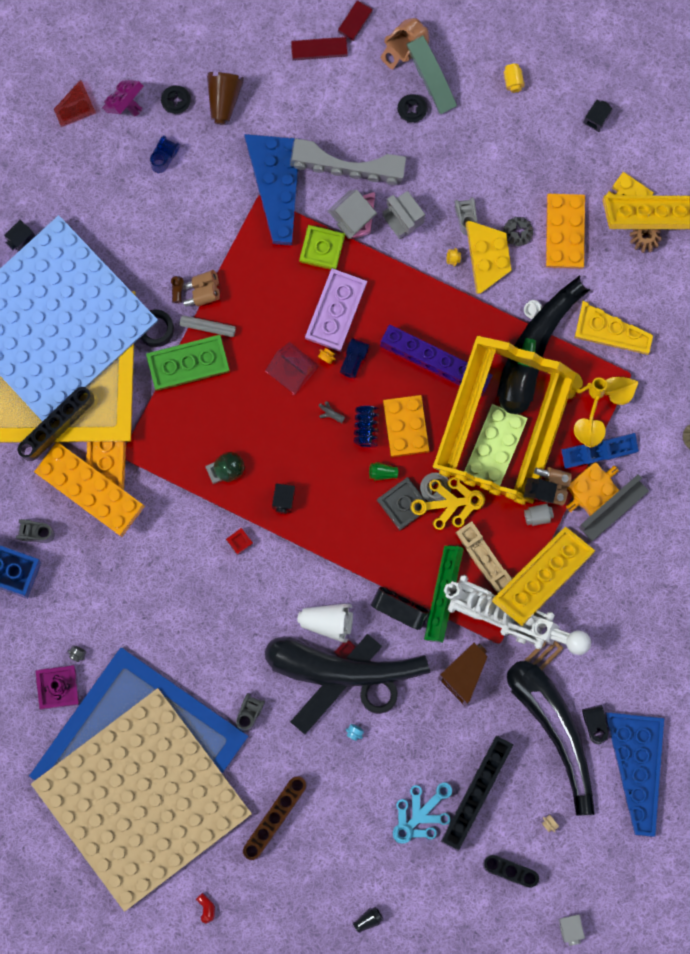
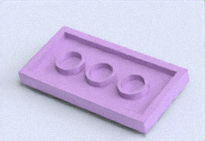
M331 269L305 339L341 352L367 281Z

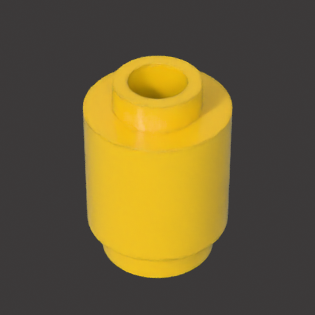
M517 63L506 65L503 72L506 89L511 91V93L520 92L525 86L522 68Z

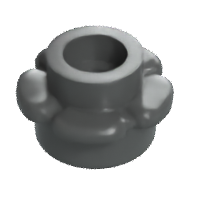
M72 645L71 649H68L67 652L70 654V659L76 662L85 660L86 651L82 648Z

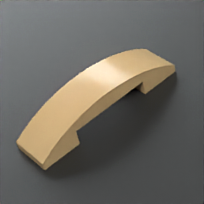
M471 521L458 530L456 534L476 566L498 594L512 578L500 565Z

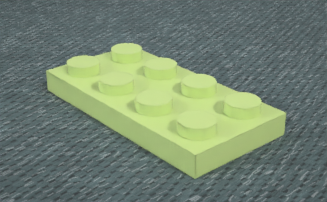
M492 404L464 472L477 478L492 481L500 486L528 418L518 414L507 413L501 407Z

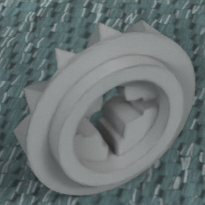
M430 473L425 476L420 485L423 498L428 502L446 500L438 492L432 495V490H430L428 485L431 480L436 479L440 481L441 486L451 492V488L447 483L448 478L439 473Z

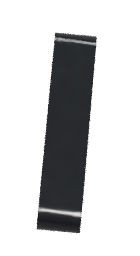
M78 387L18 445L19 455L27 461L37 459L92 406L95 400L92 392L86 387ZM87 393V399L85 401H80V397L83 394ZM69 407H74V411L71 414H66ZM56 420H60V425L57 428H53V423ZM41 434H46V438L43 441L38 440ZM32 447V452L25 455L26 448Z

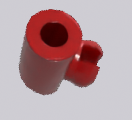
M202 893L196 900L203 907V915H201L200 919L203 923L208 924L215 917V905Z

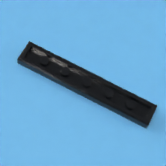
M367 633L346 658L370 661L382 646ZM322 685L290 722L306 735L348 686Z

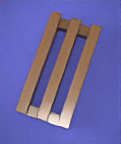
M554 640L553 645H550L532 664H538L556 646L558 649L539 667L543 670L564 648ZM535 649L524 661L529 662L541 649Z

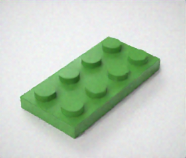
M220 335L146 353L155 391L230 372Z

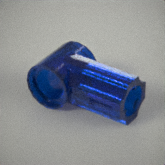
M351 338L340 373L355 379L362 360L367 355L370 344Z

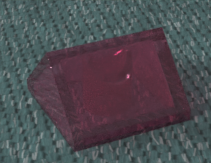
M289 342L277 351L265 371L295 395L319 365Z

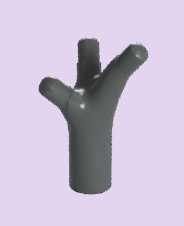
M328 401L325 402L326 406L321 403L318 405L325 412L320 415V418L330 417L342 424L345 417L333 410Z

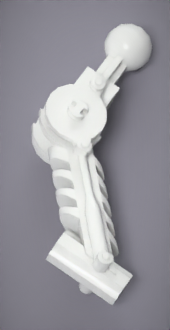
M465 575L460 577L458 583L452 581L450 584H446L444 588L446 597L451 600L447 609L449 612L453 613L456 610L472 618L487 621L502 628L501 635L509 634L517 638L516 641L525 644L527 642L533 644L536 649H542L544 642L553 645L555 640L566 644L568 650L574 655H583L591 648V640L586 632L574 631L567 633L559 630L560 627L552 622L555 616L552 612L544 614L537 611L523 626L520 627L513 624L515 620L492 602L495 595L480 586L468 582V578ZM547 627L546 633L542 634L543 628Z

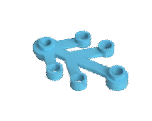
M439 784L436 788V794L421 809L420 795L422 794V789L418 785L412 786L410 789V794L412 795V819L407 824L406 810L408 802L404 799L397 802L399 824L393 830V838L396 842L404 844L409 842L411 838L426 837L431 840L437 834L434 828L429 827L426 830L412 829L418 823H440L441 825H447L450 822V816L446 813L427 815L441 799H447L451 796L452 788L449 784ZM445 787L448 790L446 795L440 793L441 788ZM413 788H418L420 793L414 795L412 793ZM400 802H405V809L399 808ZM441 816H447L448 821L442 823L440 820ZM400 830L406 831L405 837L399 836ZM428 830L434 831L433 837L427 836Z

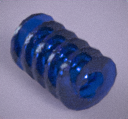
M365 405L355 408L357 413L355 420L358 422L354 423V427L357 429L354 431V435L357 436L354 438V443L358 446L377 447V444L373 443L372 440L378 439V436L373 435L374 432H378V429L373 427V425L379 423V421L373 420L374 417L379 416L378 413L374 412V410L379 409L378 407Z

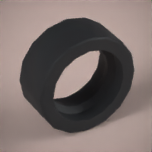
M149 310L156 318H161L165 321L167 331L163 337L158 339H152L146 333L140 338L148 346H164L171 340L174 334L172 319L162 310Z
M393 682L383 683L388 687L391 694L390 700L384 706H374L371 704L367 693L372 685H363L360 697L364 707L376 714L386 713L391 710L397 701L398 695L397 688Z

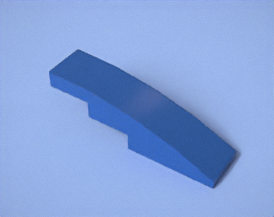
M635 433L603 439L599 445L592 448L580 444L561 449L565 468L639 452Z

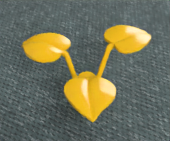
M576 373L568 399H572L576 392L582 393L589 389L591 397L595 399L589 420L583 418L574 425L576 438L590 448L599 445L606 433L605 426L601 421H593L599 398H602L603 395H609L611 402L625 405L632 400L638 386V381L624 377H611L607 380L595 378L592 384L588 383L587 386L581 389L583 381L581 376Z

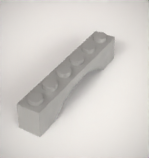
M295 138L292 146L290 166H294L295 169L299 170L307 168L313 169L317 173L325 171L331 172L335 176H342L343 174L349 175L353 179L367 178L371 182L385 181L389 185H397L402 182L404 177L406 157L386 154L370 162H347L327 154L314 141Z

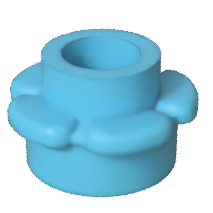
M350 724L349 728L345 729L348 732L347 736L355 741L358 738L363 739L364 730L360 727Z

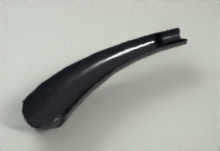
M580 275L562 288L535 315L514 346L516 348H522L525 338L536 340V354L543 357L548 341L560 320L574 303L590 291V289L582 285ZM508 358L501 373L496 396L499 398V403L503 410L510 414H520L528 409L530 402L534 399L539 370L519 365L517 361Z
M292 637L274 638L265 649V659L269 666L272 667V671L294 680L318 685H374L431 673L426 655L396 661H360L329 654Z
M527 661L516 662L508 670L506 676L507 683L511 688L510 692L541 724L555 745L566 768L572 788L576 816L595 815L587 761L579 733L567 705L553 682L537 664L533 665ZM540 691L557 712L571 740L579 765L585 795L578 796L573 769L563 744L531 692Z

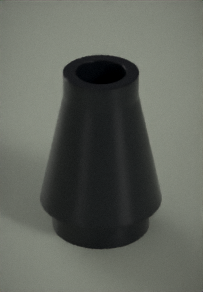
M375 906L374 908L370 907L360 918L353 922L356 931L360 933L381 925L380 922L384 919Z

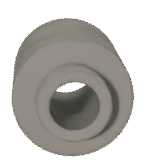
M547 504L528 507L527 510H524L527 525L532 524V526L551 523V518H554L552 507H548Z

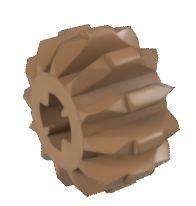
M633 229V232H630L629 235L632 238L630 243L636 244L635 250L641 247L642 253L645 252L646 248L649 252H652L653 248H658V242L662 240V237L658 236L661 234V230Z

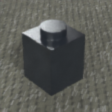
M596 99L585 116L583 123L600 132L611 115L613 108L607 102Z
M19 220L4 234L7 240L5 243L11 250L16 249L19 252L35 237V234L24 222Z
M528 478L523 497L540 502L553 503L558 484L541 479Z
M276 483L272 509L276 510V513L287 514V512H292L295 486Z

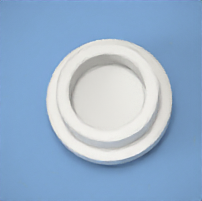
M531 300L526 303L524 307L525 315L533 319L542 309L540 302Z

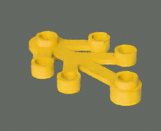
M451 477L447 482L448 486L452 489H457L465 496L463 498H456L441 486L440 481L433 479L429 482L430 490L438 492L446 500L424 502L423 500L416 499L411 503L410 509L414 514L422 515L426 510L446 508L442 515L433 521L434 528L441 530L445 527L446 521L456 508L466 505L459 515L452 518V524L455 527H461L473 509H480L484 505V495L477 490H468L457 479H455L457 485L452 487L451 481L455 477ZM433 482L438 483V487L436 489L432 488ZM474 496L478 498L477 503H472ZM417 503L421 504L420 510H415ZM456 518L461 519V523L459 525L455 524ZM438 520L442 521L441 527L436 526Z

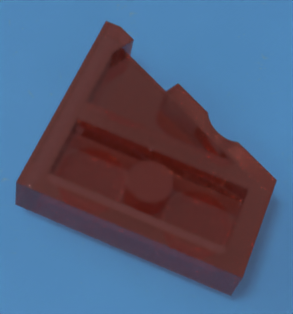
M82 80L54 108L61 128L96 114Z

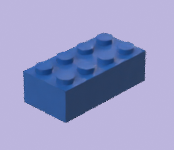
M0 546V589L28 599L42 562L37 558Z

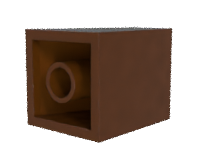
M473 643L438 678L464 707L471 700L488 657L486 649L481 644L476 645Z

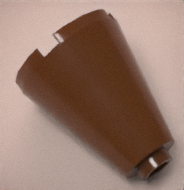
M213 72L207 73L211 120H214V124L225 125L226 122L230 121L244 83V77L239 78V75L218 72V76H213Z

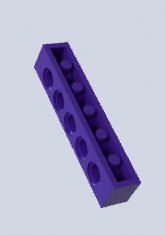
M390 324L381 340L380 347L455 384L461 385L467 362ZM488 373L481 393L482 397L492 379L493 375L490 373Z

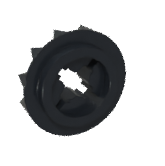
M173 85L163 91L161 104L167 113L170 112L174 115L178 113L183 114L189 108L191 98L189 92L184 87ZM177 94V97L179 100H181V102L179 101L175 106L173 101L170 100H173Z
M408 94L400 99L397 110L401 119L407 123H416L423 120L426 115L427 104L421 96ZM408 105L411 106V107H414V106L417 105V107H416V109H415L416 113H414L413 111H411L410 113H408V111H409Z

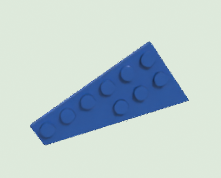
M605 712L634 835L655 837L664 718Z

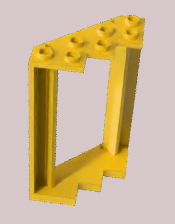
M477 336L433 468L437 469L442 476L450 478L451 475L455 479L463 481L464 484L473 487L478 485L480 488L488 490L491 494L498 496L503 494L505 497L513 499L514 502L525 505L526 502L533 504L534 499L523 497L525 485L528 478H542V476L534 474L535 468L545 469L576 373L561 362L542 358L535 352L518 349L508 342ZM495 353L552 374L514 490L501 487L492 481L474 477L467 472L456 470Z

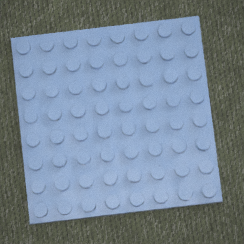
M59 215L0 268V376L41 421L46 419L78 387H87L158 322V319Z

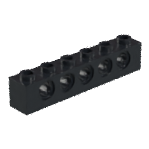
M497 735L494 737L442 837L441 843L456 851L460 850L514 744Z

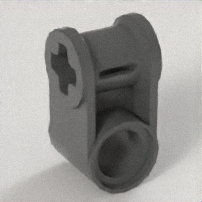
M19 519V533L15 539L39 543H49L54 539V530L48 524ZM48 529V536L45 538L40 537L41 531Z
M250 693L246 694L236 718L239 730L249 732L253 728L266 700L256 699ZM242 718H248L251 721L247 727H242L239 722Z

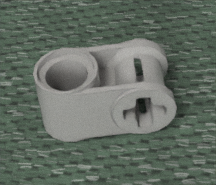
M473 197L465 201L454 200L460 231L464 235H467V229L464 225L466 221L477 223Z

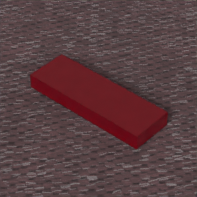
M346 37L291 41L292 61L348 57Z

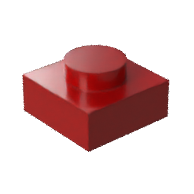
M242 528L226 538V541L237 555L253 545V542Z

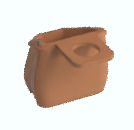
M417 18L404 20L389 36L385 37L384 42L387 47L381 55V60L390 69H394L400 59L403 62L409 61L412 57L406 44L422 35L429 44L428 29ZM387 53H390V54L393 55V57H394V62H393V63H390V62L387 60V58H386Z

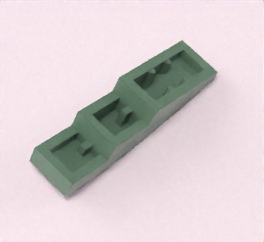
M422 35L407 43L406 45L419 76L423 79L429 95L432 96L438 112L443 114L456 107L457 104L424 36Z

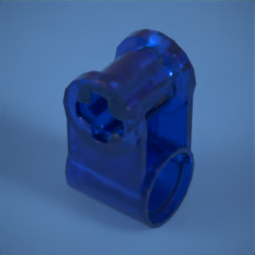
M163 135L150 156L152 170L155 173H163L178 153L181 144L174 143ZM156 160L163 161V163L160 165H157L154 162Z

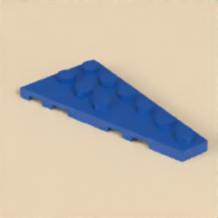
M244 134L273 244L292 245L298 169L290 166L295 138Z

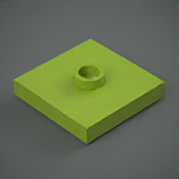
M308 225L299 262L336 270L345 233Z

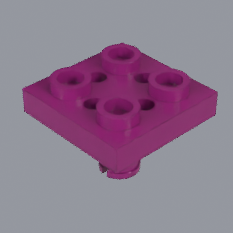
M121 81L116 86L117 90L114 94L109 95L105 99L102 109L107 113L121 114L127 108L136 117L140 114L138 110L141 112L143 108L133 99L144 86L139 81Z
M75 665L35 670L40 710L79 705Z

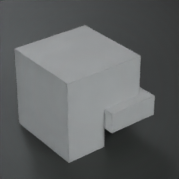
M358 190L348 191L327 210L335 221L338 222L336 225L345 233L348 239L352 238L377 214Z
M408 191L397 198L392 195L387 199V206L389 208L383 211L382 216L399 240L424 224L425 213Z

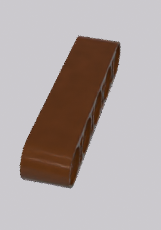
M295 776L290 779L243 848V855L246 859L254 861L260 857L306 790V782L302 777ZM296 780L303 783V788L300 791L292 789V783ZM283 797H290L292 800L291 805L287 808L282 807L280 804ZM272 813L280 815V821L277 824H272L269 821ZM262 829L269 832L268 839L264 841L258 838V832ZM249 846L257 848L256 856L249 857L246 850Z

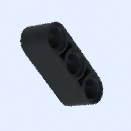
M385 587L378 588L371 602V606L376 610L416 630H421L429 614L426 608Z
M489 855L483 861V868L486 872L523 887H535L539 882V876L536 871L499 856ZM491 858L497 861V868L495 870H490L487 867V861ZM508 866H513L516 869L515 876L509 877L506 875L505 871ZM527 873L533 874L535 878L531 885L524 881V876Z

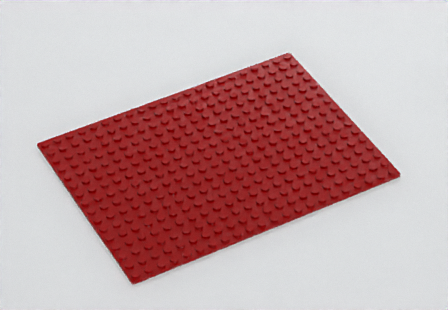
M259 195L217 272L219 300L199 306L194 318L235 326L236 332L234 337L188 328L179 344L220 335L230 372L154 391L131 435V441L126 445L125 460L360 577L385 587L429 611L432 605L444 546L464 548L456 583L459 582L461 576L465 575L468 578V582L480 586L496 596L497 592L476 566L456 532L472 521L500 565L513 579L552 540L567 509L566 506L570 503L573 496L567 489V499L562 506L534 500L533 504L526 502L525 505L514 502L513 499L505 497L503 494H500V496L494 495L478 485L473 487L460 481L468 490L480 491L485 497L484 505L480 509H473L464 520L463 526L455 527L452 524V518L459 515L466 505L458 506L446 521L445 527L441 530L434 528L433 521L439 518L446 508L430 509L399 531L377 502V499L407 477L421 494L420 485L423 478L430 473H439L437 469L433 468L460 385L380 347L390 324L468 363L477 336L508 342L514 346L528 323L345 236L336 270L366 280L367 285L341 352L306 340L305 335L331 269L299 262L308 225L332 231L335 230L294 211L292 245L273 244L261 196ZM551 335L542 357L561 362L579 374L583 381L581 389L587 386L588 383L592 384L595 378H603L605 380L611 377L631 378L630 372ZM327 348L335 353L333 357L336 360L329 364L319 358L320 349L324 351ZM494 354L488 372L493 376L483 397L480 396L456 470L465 471L492 404L501 407L499 398L496 395L501 373L508 359L507 357ZM539 370L534 399L530 402V406L526 411L518 414L528 419L500 485L501 487L514 490L550 382V374ZM589 389L582 393L576 392L572 399L567 400L544 469L546 470L550 467L571 473V481L581 474L588 464L565 468L561 449L583 444L574 434V425L580 419L585 418L589 420L595 399L589 394ZM421 395L429 452L391 457L383 400ZM603 395L602 398H599L593 421H601L605 429L617 404L610 401L609 395ZM328 401L333 410L345 417L342 424L330 417L320 418V415L325 412L318 405L321 403L326 406L325 402ZM223 459L231 477L213 485L205 466ZM379 462L392 467H398L397 479L377 481L370 479V464ZM455 479L451 481L452 487L457 485V481ZM276 483L295 486L292 512L280 514L272 509ZM438 483L432 486V488L436 489L438 487ZM451 488L450 493L456 498L465 497L457 489ZM474 496L472 503H477L478 498ZM542 504L552 507L554 518H551V523L536 526L526 524L524 510H527L528 507ZM456 518L455 524L459 525L461 523V519ZM438 520L436 526L441 527L442 521ZM456 610L449 614L448 620L496 644H500L504 638V635L500 633L502 628L487 621L472 618Z

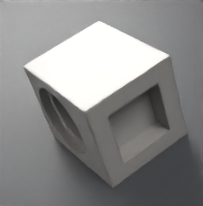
M580 915L558 919L563 943L568 942L569 946L580 944V940L585 939Z

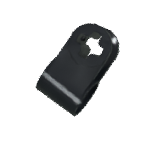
M602 705L582 709L591 741L595 744L604 743L608 737V729ZM597 730L600 733H604L601 739L598 736H594Z

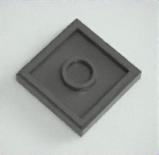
M407 477L379 497L377 502L398 530L401 531L421 516L411 511V503L416 499L423 500L424 502L426 500ZM417 503L415 510H420L421 504Z

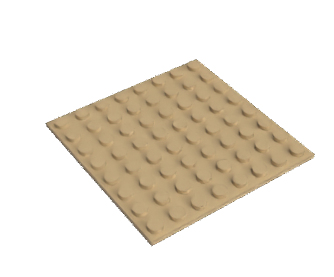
M158 688L31 783L32 787L124 912L252 815Z

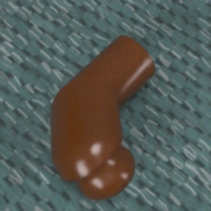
M174 276L171 279L172 303L180 304L182 303L184 280L181 276Z

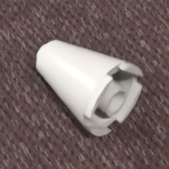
M346 603L303 608L302 612L298 613V623L304 629L346 643L348 639H345L346 634H351L353 613L349 612V608H352V605Z

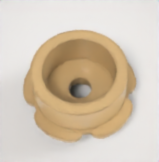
M550 814L547 817H543L545 820L542 822L543 826L548 832L553 831L555 833L559 825Z

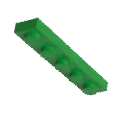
M444 546L424 640L429 642H444L450 614L447 609L451 602L446 597L444 588L446 584H450L452 581L457 582L464 549L459 546Z

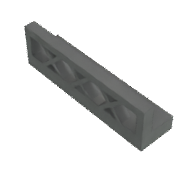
M639 474L580 525L579 529L591 542L649 492L640 482L642 478Z

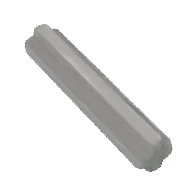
M184 315L180 319V326L230 337H234L236 332L235 326Z

